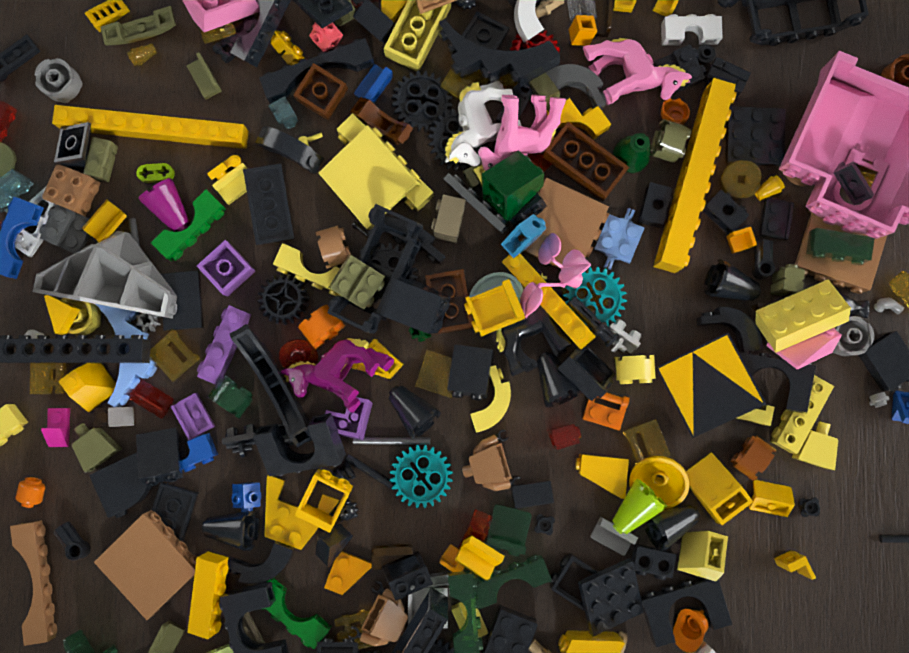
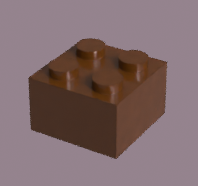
M313 63L293 96L298 102L326 120H329L347 92L348 87L346 83Z

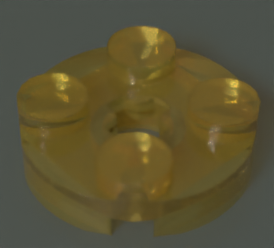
M739 160L732 162L725 168L721 181L724 190L732 197L748 198L754 195L760 188V177L762 176L760 169L755 163ZM739 175L746 176L744 184L737 182Z

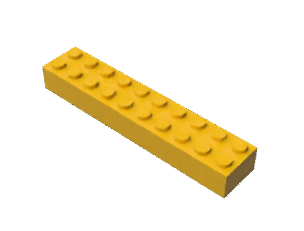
M713 78L703 91L673 201L669 209L668 221L665 224L653 265L655 268L676 273L682 270L684 266L687 267L689 263V248H692L694 245L695 237H693V234L700 225L699 213L705 207L704 195L708 193L711 182L708 181L716 168V164H714L715 157H718L721 151L719 143L726 133L724 125L731 115L729 107L734 102L737 94L734 91L736 84Z

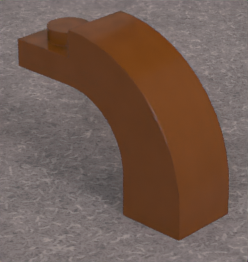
M360 97L350 111L365 126L376 127L383 134L382 138L395 145L403 144L413 130L408 123L397 121L385 114L369 99Z

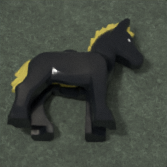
M539 269V270H538V274H539L547 283H551L550 281L547 280V277H548V276H543V273H541V270ZM551 287L562 298L563 291L558 287ZM541 305L527 318L497 330V348L500 352L504 351L512 377L523 371L528 373L538 367L536 360L529 358L522 351L521 339L543 332L556 357L565 353L567 347L572 346L570 341L558 333L552 322V317Z

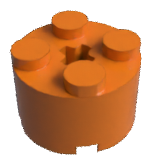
M324 305L311 314L312 316L308 320H303L298 327L315 349L321 347L327 338L329 340L334 339L339 334L338 331L345 327L341 319L327 313L329 310L328 305Z

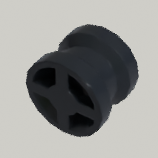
M347 461L341 467L333 469L334 475L339 479L343 478L348 481L349 479L353 480L356 478L353 469Z

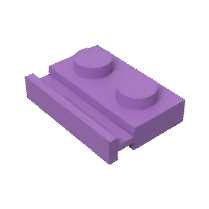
M194 393L171 406L188 440H192L215 427L198 393Z

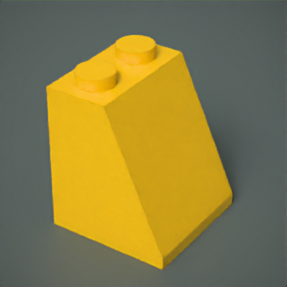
M567 630L566 634H562L558 642L561 653H621L625 644L616 632H602L593 637L589 631Z

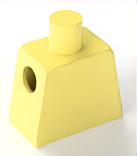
M818 422L816 432L810 430L798 454H793L792 458L825 469L835 470L838 439L828 436L831 425Z

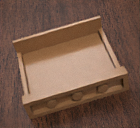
M546 178L539 194L547 207L540 214L536 215L545 221L546 230L523 252L538 258L539 249L543 241L550 233H555L561 240V251L555 257L556 261L563 265L565 256L571 250H578L584 257L589 258L594 248L591 244L593 240L597 241L602 231L599 227L601 223L605 224L609 213H607L609 206ZM523 235L518 236L520 242L525 239ZM552 261L549 262V264L557 268H560L557 265H555Z
M808 210L811 215L794 265H798V268L805 270V276L807 274L814 276V279L823 282L829 279L833 286L839 288L847 287L851 289V292L857 294L870 291L887 235L876 239L865 234L848 233L843 231L841 226L824 223L822 218Z
M152 510L141 515L94 562L146 620L154 616L195 575L197 556L192 555L188 550L187 545L180 541L174 535V531L161 521V517Z

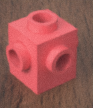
M316 22L313 24V30L309 35L322 52H327L336 47L343 36L334 23L321 28Z

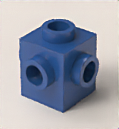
M260 483L232 484L233 494L231 499L233 508H241V512L253 511V507L261 506Z

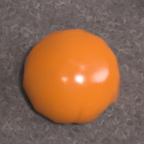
M670 98L663 102L661 108L662 120L666 119L683 125L689 119L690 109L680 98Z

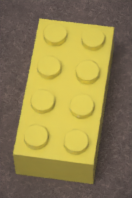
M408 0L384 47L385 57L416 72L420 71L440 30L439 22L446 19L451 9V3L420 14L416 0Z
M828 279L756 310V325L775 353L848 322L851 307Z

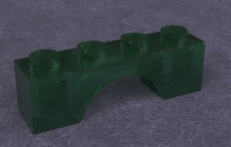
M531 555L526 558L527 561L511 563L508 565L509 568L502 571L501 569H496L488 580L480 576L472 579L469 587L478 610L497 603V594L500 587L509 580L521 579L528 582L533 588L552 581L542 555Z
M471 571L447 573L450 597L460 600L465 605L467 611L464 625L457 632L453 633L454 653H480L479 650H483L482 637H478L481 621L480 616L476 617L479 599L478 596H474V588H477V578L473 576Z

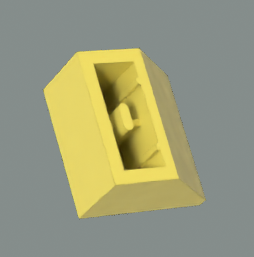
M711 531L686 532L681 540L677 570L717 581L724 574L728 536Z

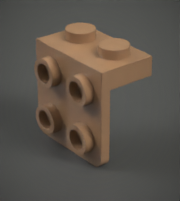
M56 165L42 198L86 217L87 212L91 209L94 196L99 191L100 182L65 166Z

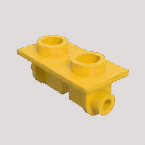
M275 31L276 35H273L271 45L279 54L284 50L286 51L281 57L288 65L292 66L297 64L299 60L305 59L302 55V50L290 41L291 37L285 31Z

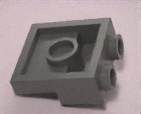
M59 205L51 207L48 212L50 218L47 224H43L40 228V239L72 253L83 249L90 235L82 227L88 222L89 218Z

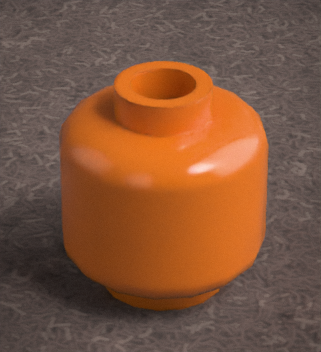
M27 477L19 482L16 500L21 503V506L32 508L43 501L45 485L42 483V480Z

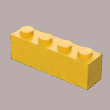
M209 551L197 557L187 633L209 639L219 632L222 612L219 600L226 590L225 581L229 569L228 557Z

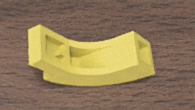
M496 365L491 366L490 377L494 387V398L491 404L481 411L470 414L476 433L489 429L498 423L509 407L511 398L510 383H501V380L504 379L500 368H496Z

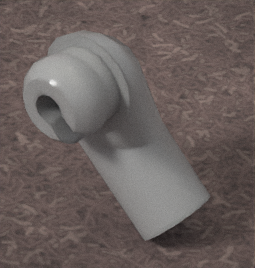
M887 297L878 299L877 303L874 304V309L878 312H883L884 309H891L896 314H900L904 310V306L894 299Z

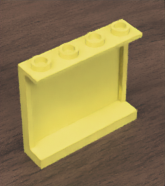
M368 125L319 172V175L364 227L370 230L374 225L370 223L368 215L375 204L390 210L416 185L420 186L421 183L418 180L420 176L413 169L409 170L405 166L407 164L406 160L401 155L397 156L393 152L395 148L391 143L383 141L381 138L383 134L376 127L371 128Z

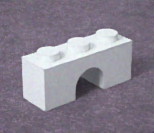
M695 14L687 16L668 15L661 23L662 46H680L685 39L686 31H692L698 36L699 45H718L722 39V16H715L714 14L697 16Z

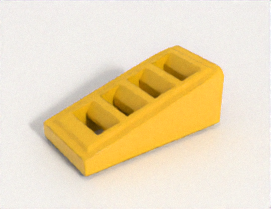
M108 0L85 12V15L93 26L101 32V26L114 23L130 12V10L122 0ZM118 4L121 9L117 10L114 5ZM112 8L114 13L111 14L109 9Z

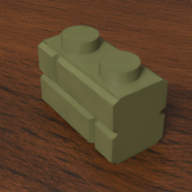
M93 137L83 174L95 180L109 183L118 146L112 141Z
M793 264L780 267L779 271L772 274L771 282L773 284L771 285L770 293L772 295L788 297L802 291L804 286L802 280H804L805 270Z

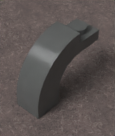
M565 64L554 67L546 72L559 91L568 87L578 88L587 95L593 108L599 106L601 110L604 109L606 98L602 92H599L603 82L588 68L575 64Z

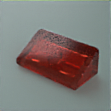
M141 380L130 393V400L161 419L166 415L174 402L173 398L144 380Z

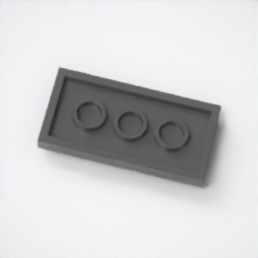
M449 173L446 175L444 180L502 234L508 229L505 226L506 220L498 213L496 215L492 214L493 209L484 200L479 202L477 200L479 196L470 187L465 189L463 187L465 183L456 174L453 177Z

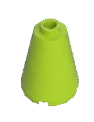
M636 479L612 520L614 523L613 528L620 534L623 532L628 534L665 510L667 505L660 497L658 498L654 494L655 492L641 480Z

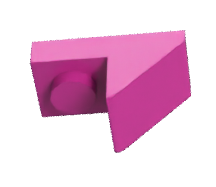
M48 408L47 428H41L48 447H69L70 408Z

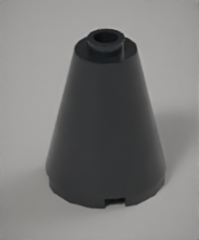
M718 259L717 262L719 263L717 265L713 264L706 275L704 284L707 285V290L704 289V292L708 296L753 301L761 294L758 282L723 259Z
M545 352L539 355L537 360L538 372L546 408L554 407L553 403L555 402L559 403V405L576 398L578 396L577 393H582L557 369L561 362L554 354Z
M395 386L389 392L390 396L388 399L412 439H415V435L420 437L433 426L434 422L432 420L435 416L438 419L441 415V412L436 407L404 386Z
M689 504L663 510L645 522L648 527L645 529L646 534L656 548L661 547L660 551L663 552L699 522V511L696 507Z
M254 511L208 517L202 524V532L207 538L243 551H251L255 546L252 545L253 541L257 540L259 536V518H255L257 513Z

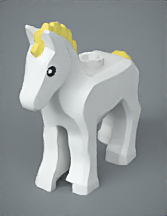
M495 81L479 86V82H473L470 87L467 86L461 91L458 112L459 124L463 127V131L454 134L452 138L448 139L447 146L445 147V155L447 156L445 163L454 161L455 163H468L472 166L480 164V156L473 148H477L487 142L496 141L502 124L492 123L484 103L489 100L501 101L502 95H513L512 89H504L500 81Z

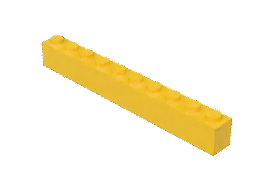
M55 105L52 124L59 129L65 126L89 122L91 123L90 133L241 149H247L249 133L244 124Z

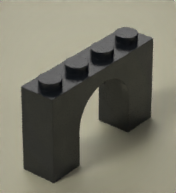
M739 349L752 377L756 372L764 368H775L783 372L790 383L786 410L807 414L816 366L810 363L796 369L780 356L779 359L771 358V354L759 353V355H753L751 351Z
M332 414L313 416L307 425L315 447V451L308 454H300L291 450L285 444L277 423L260 426L253 435L268 476H283L286 473H300L304 470H318L322 467H336L340 465L346 453Z
M702 577L693 581L692 579H686L681 581L679 585H666L660 591L649 590L644 592L643 596H640L651 639L656 647L676 642L669 621V611L673 603L682 597L691 596L699 599L705 611L709 627L713 630L733 625L719 579L717 581Z
M271 581L226 591L220 597L219 606L224 613V626L228 630L230 637L229 646L233 653H289L286 639L269 643H257L246 635L243 628L245 613L271 607L276 601Z

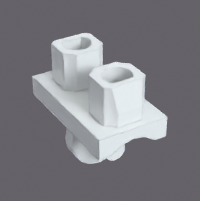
M618 319L609 326L614 333L619 334L618 338L612 343L614 346L611 351L616 352L619 349L622 352L628 351L632 353L641 344L639 342L641 334L636 330H632L629 334L623 331L626 326L625 322Z

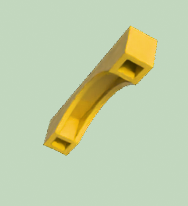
M509 254L502 261L524 287L531 282H534L536 285L538 283H547L521 254L515 258ZM541 287L543 299L540 305L580 349H583L596 336L551 287Z

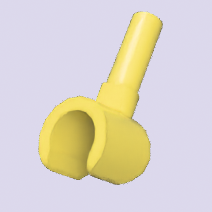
M318 133L311 137L301 136L298 140L309 146L308 142L319 139L323 135Z

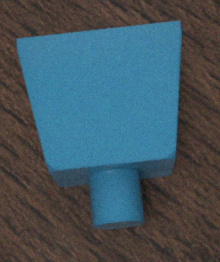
M534 214L521 222L501 245L515 258L546 230L545 221ZM523 235L525 239L520 242L518 236Z

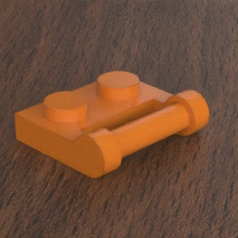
M606 392L600 398L620 404L619 410L594 403L595 399L593 401L587 400L582 417L583 420L620 431L626 408L629 404V397H620Z

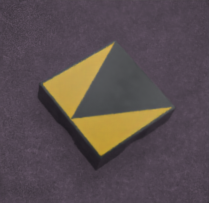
M729 332L656 367L692 438L766 404Z

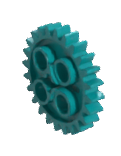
M589 267L588 273L585 271L582 273L583 280L578 288L565 286L569 293L563 294V296L568 298L565 301L567 304L572 297L577 296L578 289L585 288L587 290L586 297L578 299L586 307L593 306L595 308L594 315L600 321H606L609 327V320L615 323L614 316L621 317L618 310H625L621 303L627 302V300L622 299V296L627 294V292L620 290L624 287V284H617L620 278L613 279L614 272L607 275L606 268L601 273L599 267H596L595 272ZM601 279L605 286L602 290L598 291L594 285L597 280ZM587 282H590L594 294L600 296L597 298V301L603 310L602 314L599 313L596 303L590 301L592 294L587 287ZM607 297H610L613 301L612 306L609 308L603 306V300ZM571 309L579 317V319L583 321V323L587 326V323L583 319H581L580 316L573 309Z
M417 444L414 451L409 447V453L403 450L402 454L404 457L396 456L399 463H392L396 470L390 471L391 474L395 475L390 481L396 482L392 486V489H398L396 496L402 494L401 502L408 499V506L415 502L416 508L419 507L420 503L426 508L427 502L434 506V499L441 502L439 496H447L444 489H451L447 482H453L448 477L453 472L447 470L451 464H444L447 457L440 458L441 451L435 454L434 447L429 451L427 450V445L420 449ZM421 457L429 460L428 465L424 468L418 465V460ZM411 462L416 465L421 473H426L425 479L431 485L432 490L427 488L422 479H416L418 474L410 465ZM410 469L413 471V477L405 479L402 476V472ZM432 473L440 475V480L437 483H432L429 480ZM415 486H424V493L417 495L414 492Z

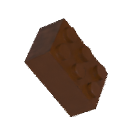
M464 269L426 275L427 286L451 297L449 309L443 318L442 328L435 334L473 328L471 323L473 321L472 314L468 315L464 306L467 303L465 297L468 296Z

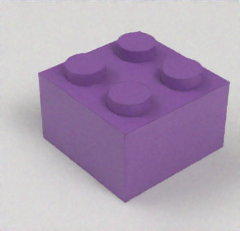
M226 240L197 265L212 284L227 297L256 272L232 244Z

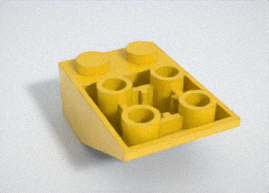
M712 452L686 471L689 477L690 489L717 524L724 525L753 503L740 483Z

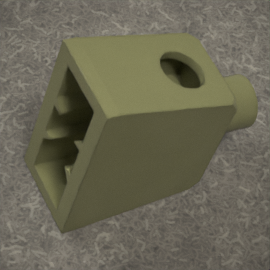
M82 423L74 429L79 439L72 443V448L85 473L94 471L122 450L100 427L89 430L85 423Z

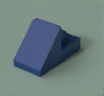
M894 392L892 420L909 424V392Z

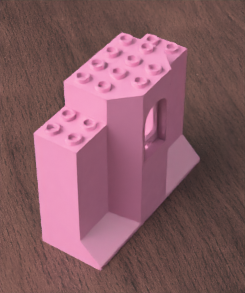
M838 51L819 73L818 84L779 170L783 171L785 176L802 179L801 182L804 184L815 185L806 207L816 216L822 218L824 223L841 226V229L848 233L855 232L878 239V237L894 233L898 223L903 225L909 224V88L856 67L858 58ZM854 161L858 165L877 172L870 187L874 193L873 198L864 201L860 205L849 204L841 198L839 194L841 185L833 174L841 162L847 165Z

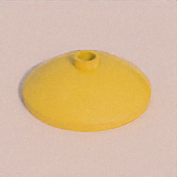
M663 456L648 457L639 461L630 473V488L636 479L641 480L655 492L654 494L658 498L660 497L667 505L665 509L677 506L688 494L689 477L687 472L673 459Z

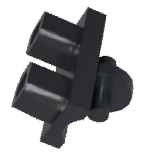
M254 424L245 425V434L242 435L238 434L237 428H227L225 438H222V444L226 445L227 449H232L233 454L240 453L241 458L246 457L247 451L253 450L252 445L256 444L253 438L257 431Z

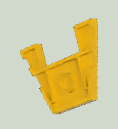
M267 476L265 537L302 550L319 527L295 516L298 506L279 500L285 480L275 476ZM323 494L317 509L330 514L339 503V499Z

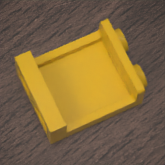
M510 279L503 281L502 285L471 298L469 296L465 297L467 303L464 306L467 314H472L474 321L471 323L475 333L479 331L481 336L525 319L524 312Z

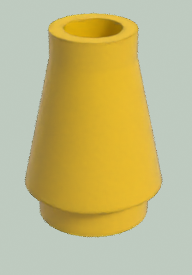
M771 176L754 191V194L761 201L764 198L782 192L785 186L779 176Z

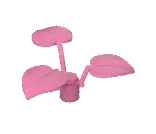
M550 233L543 241L539 249L538 259L544 265L552 261L561 268L559 273L561 283H538L537 285L534 282L529 283L523 290L520 298V305L525 318L533 313L541 304L543 299L541 287L560 286L565 288L568 285L578 288L583 280L582 273L591 266L578 250H571L565 256L563 265L556 261L555 257L561 251V240L555 233Z

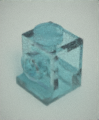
M285 96L268 105L279 125L283 123L286 129L293 128L299 121Z

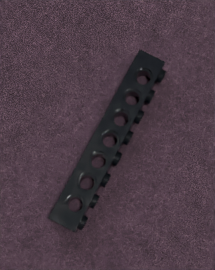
M0 335V363H150L151 340L143 339V335H131V339H124V335H112V339H106V335H93V339H87V335H74V339H68V335H56V339H50L49 335H37V339H31L30 335H19L18 339H13L11 335ZM72 345L73 349H72V352L70 353V352H69V348H70V346ZM89 345H91V352H90V353H88V347H89ZM108 345H110L109 353L106 351ZM129 345L130 349L129 352L126 354L125 347Z

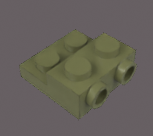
M349 254L328 288L360 308L365 309L373 304V295L376 290L380 291L383 288L385 276Z

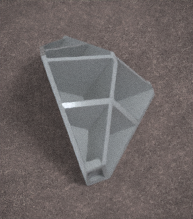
M116 231L100 243L90 244L36 274L33 288L35 293L172 319L173 315L177 312V295L131 234L127 232Z

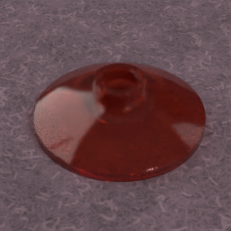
M294 339L286 342L281 347L279 359L286 369L300 361L317 364L318 352L310 342Z

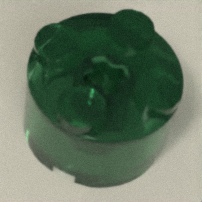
M227 376L220 378L207 397L240 419L253 401V394L243 387L240 389L236 388L238 384Z

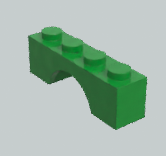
M205 190L192 202L195 209V217L187 229L180 232H170L164 229L151 242L166 259L172 262L178 260L187 247H191L196 243V238L201 233H206L215 220L217 221L223 217L226 208L208 190Z
M274 577L267 582L271 581L276 601L271 607L263 608V610H268L276 622L281 621L289 633L300 637L301 642L306 647L315 649L317 642H321L332 626L318 614L307 618L292 614L285 602L287 588Z

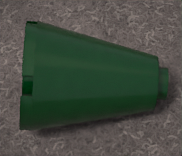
M637 133L624 137L615 145L613 155L629 167L626 172H640L648 165L651 156L650 141L645 134Z

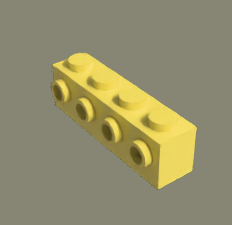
M814 375L807 414L785 410L781 416L782 421L779 427H776L772 432L771 436L773 438L770 442L789 453L798 454L834 386Z

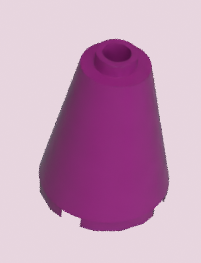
M168 178L152 186L153 188L149 192L146 190L138 197L140 202L173 232H180L188 228L187 224L190 221L172 179Z

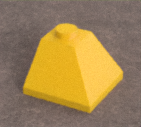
M86 363L72 370L58 381L68 396L88 412H91L111 397L116 386V381L102 363Z

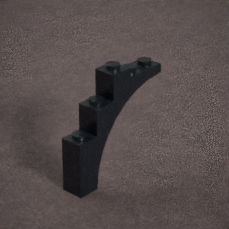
M446 19L439 22L440 30L438 34L443 42L446 41L448 44L447 48L452 59L451 69L461 79L480 69L482 76L488 78L490 83L509 73L511 79L514 82L517 81L521 87L558 66L560 63V54L551 41L524 50H493L465 39L451 27Z
M247 324L231 332L229 335L232 341L244 355L273 402L288 437L297 447L311 440L312 437L307 427L309 422L302 405L294 397L288 382H286V378L278 369L272 353L264 343H261Z

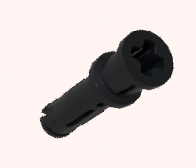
M576 295L568 301L567 305L593 329V334L598 335L605 342L604 345L606 347L610 346L618 338L619 334L614 333L607 326L606 321H600Z

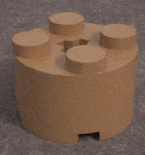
M337 225L317 231L316 236L320 235L321 237L318 245L323 261H328L326 268L342 265L348 255H351L349 246L345 247L343 241L346 240L344 229L339 228Z

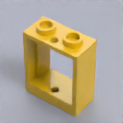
M318 469L302 498L295 516L330 533L353 485L346 479H339L333 476L327 470ZM318 480L344 493L333 516L307 504Z

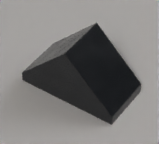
M342 524L335 525L330 533L325 531L317 536L315 555L327 567H330L353 535Z

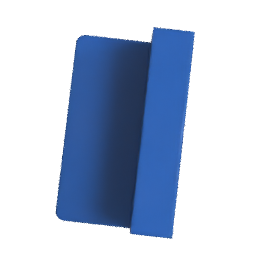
M374 64L355 90L354 95L358 98L369 99L375 104L392 80V70L387 67L382 69Z

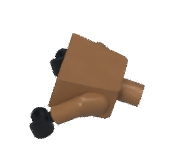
M506 430L499 431L497 436L492 435L481 440L474 448L473 456L469 457L470 465L463 466L462 468L463 475L466 478L474 476L476 484H482L483 487L493 491L510 489L511 486L521 485H514V481L521 478L518 476L511 477L502 443H498V441L505 442L508 440L509 437L505 439L500 437V433Z
M375 581L380 586L379 591L374 590L372 587L370 588L372 593H380L382 596L378 595L361 628L364 632L361 633L357 627L352 626L350 628L355 629L357 635L354 637L348 635L350 639L359 638L361 642L375 647L386 645L389 641L396 642L407 628L405 624L408 620V615L404 613L405 608L401 599L395 601L392 591L384 589L380 581Z

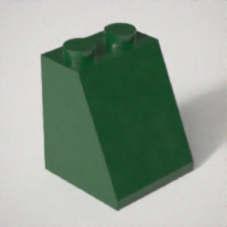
M519 150L482 173L483 199L507 222L544 186L543 170L532 163L530 158L523 155Z

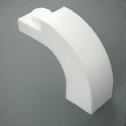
M536 0L516 1L514 21L517 32L524 43L544 30L535 13Z

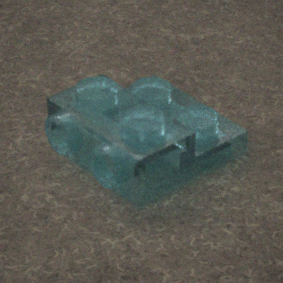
M13 169L0 178L1 214L4 211L8 212V205L13 200V197L21 199L19 195L28 192L30 187L34 185L30 178Z

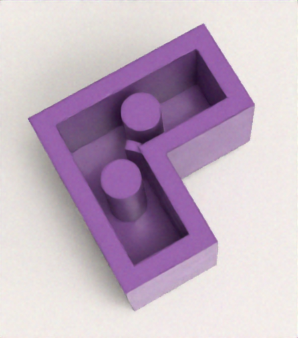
M356 397L359 399L360 405L353 413L346 409L345 414L326 410L325 414H332L339 435L359 440L364 439L373 404L370 400Z

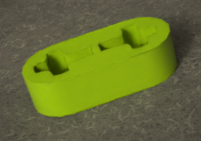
M167 163L141 165L138 167L136 174L144 183H159L168 178L173 179L175 171ZM165 168L169 171V173H166V177L158 174L159 172H164ZM146 170L149 171L150 173H153V174L147 175V178L142 175V174L146 173Z

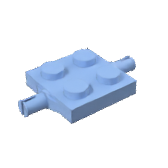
M627 208L624 218H618L609 214L594 250L608 257L603 266L607 268L610 262L608 270H611L615 260H621L630 264L644 231V227L636 225L631 221L635 212L633 209L630 216H628L631 209Z

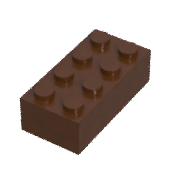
M570 122L566 123L543 155V158L602 202L629 169L626 164Z

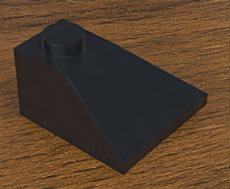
M86 122L60 128L54 163L75 171L85 169L89 153L91 123Z

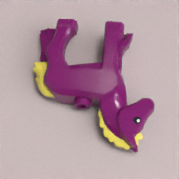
M348 338L335 343L328 352L323 354L321 361L317 365L308 361L306 363L300 361L299 363L296 362L295 365L292 364L287 369H283L281 374L286 377V382H290L297 397L302 398L306 395L307 387L310 383L316 387L333 392L342 398L346 408L353 413L360 405L359 399L355 397L359 392L343 382L352 365L363 363L365 371L372 377L378 366L388 371L394 364V359L387 354L367 348L369 342L366 340L361 341V339Z

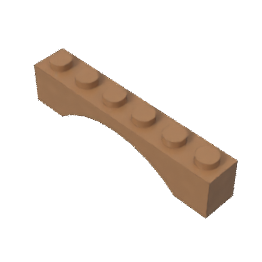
M42 520L10 526L12 546L26 561L33 582L31 607L22 624L24 646L49 642L56 637L57 625L54 623L53 616L55 606L51 599L53 589L49 582L50 566L47 564L46 557L48 548L44 540L45 526Z

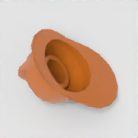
M685 608L678 614L673 628L675 643L681 650L687 653H693L698 650L708 630L709 624L704 615V610L698 611Z

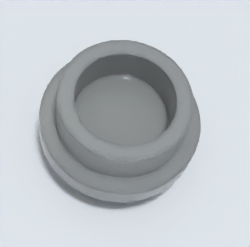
M885 392L877 393L869 397V404L875 405V408L887 405L886 401L890 398L886 396Z

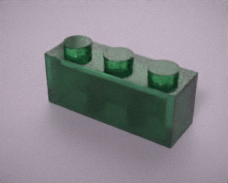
M815 228L809 231L806 254H811L813 258L817 259L829 257L835 262H844L846 260L851 261L853 265H863L866 262L872 261L875 238Z

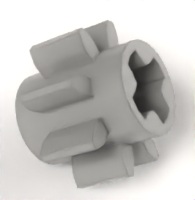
M146 313L135 316L138 318L136 326H143V332H147L148 328L150 331L155 332V327L161 325L158 323V318L161 316ZM147 318L151 319L150 323L146 322Z

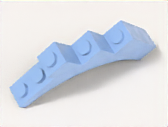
M96 304L108 318L115 335H124V339H131V335H143V339H147L150 335L131 323L132 320L136 319L135 316L139 315V312ZM129 345L125 347L126 354L129 352ZM150 357V363H120L116 386L108 404L113 407L124 406L129 400L130 396L128 395L131 390L138 386L139 378L148 379L152 377L157 370L156 365L158 362Z

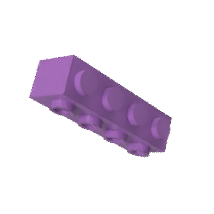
M230 305L224 309L221 315L223 320L213 333L214 340L212 344L210 343L206 348L205 354L207 355L204 362L202 361L198 366L197 372L199 373L197 377L213 384L221 385L237 349L229 334L248 324L251 314Z

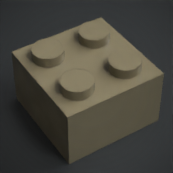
M444 194L442 200L438 199L436 206L438 217L433 218L431 227L435 239L457 244L465 211V199Z

